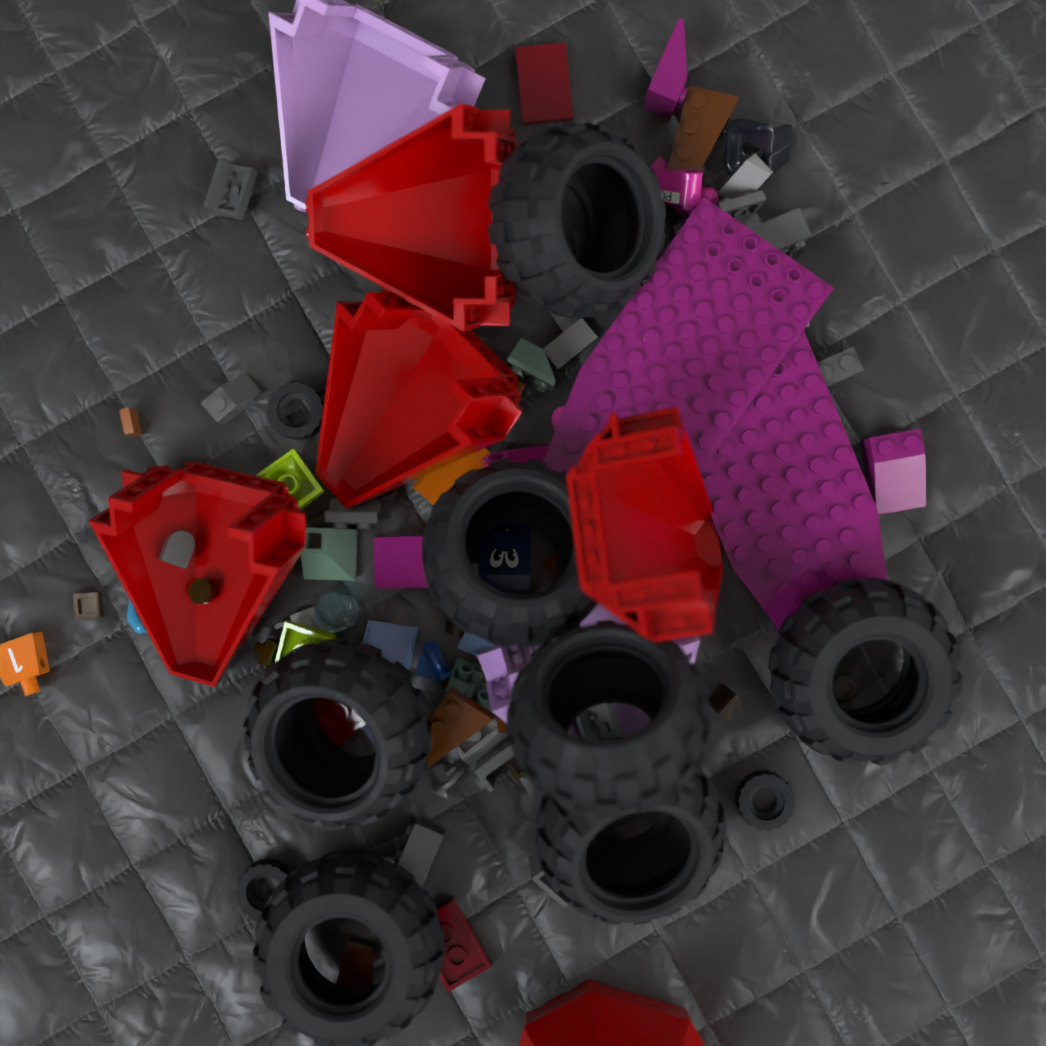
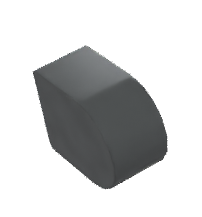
M177 530L171 532L165 539L158 559L180 568H187L195 547L194 537L187 531Z

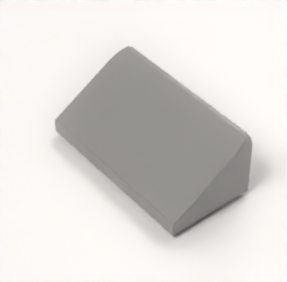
M754 154L742 164L718 194L722 198L729 197L734 199L747 191L754 193L773 172Z
M495 716L492 722L455 749L465 763L472 765L506 738L508 733H498L497 717Z

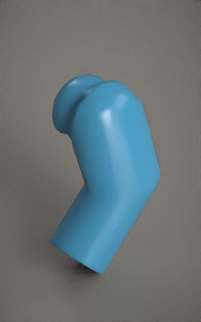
M129 598L127 621L136 633H148Z

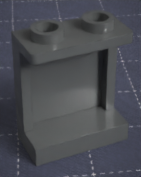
M507 739L476 762L474 770L476 775L474 779L482 790L486 788L489 793L494 790L495 779L491 772L514 756L510 739Z

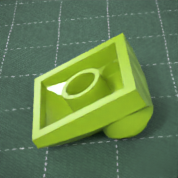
M294 448L255 475L285 482L288 486V492L293 494L299 503L300 511L325 492L320 482L315 478Z
M286 620L275 662L300 646L313 643L317 645L321 641L337 639L336 634L329 628L316 629Z

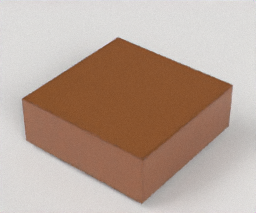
M129 407L120 409L119 413L124 434L132 437L142 435L137 410Z

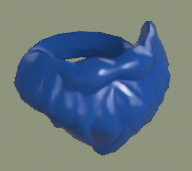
M425 642L421 657L418 658L417 675L432 679L433 681H444L452 674V671L448 669V665L444 662L437 642Z

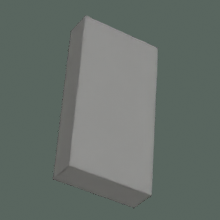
M580 318L548 344L544 351L547 358L559 370L598 337L587 323Z

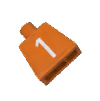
M33 632L0 644V678L3 684L10 686L20 683L25 696L41 691L36 676L49 672L43 632Z

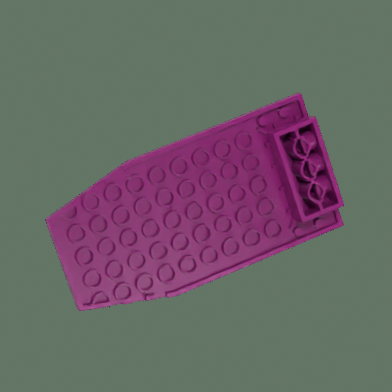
M703 197L656 262L657 266L647 283L643 287L639 286V290L633 294L634 297L628 301L580 368L543 462L547 463L546 468L558 473L563 471L568 473L585 454L584 450L595 435L601 432L613 411L622 418L678 406L700 469L717 451L834 288Z
M803 330L717 451L700 468L714 513H710L711 520L718 533L730 566L777 629H779L787 615L792 616L803 605L801 600L815 590L821 592L833 586V582L854 577L857 579H870L874 577L887 579L877 507Z

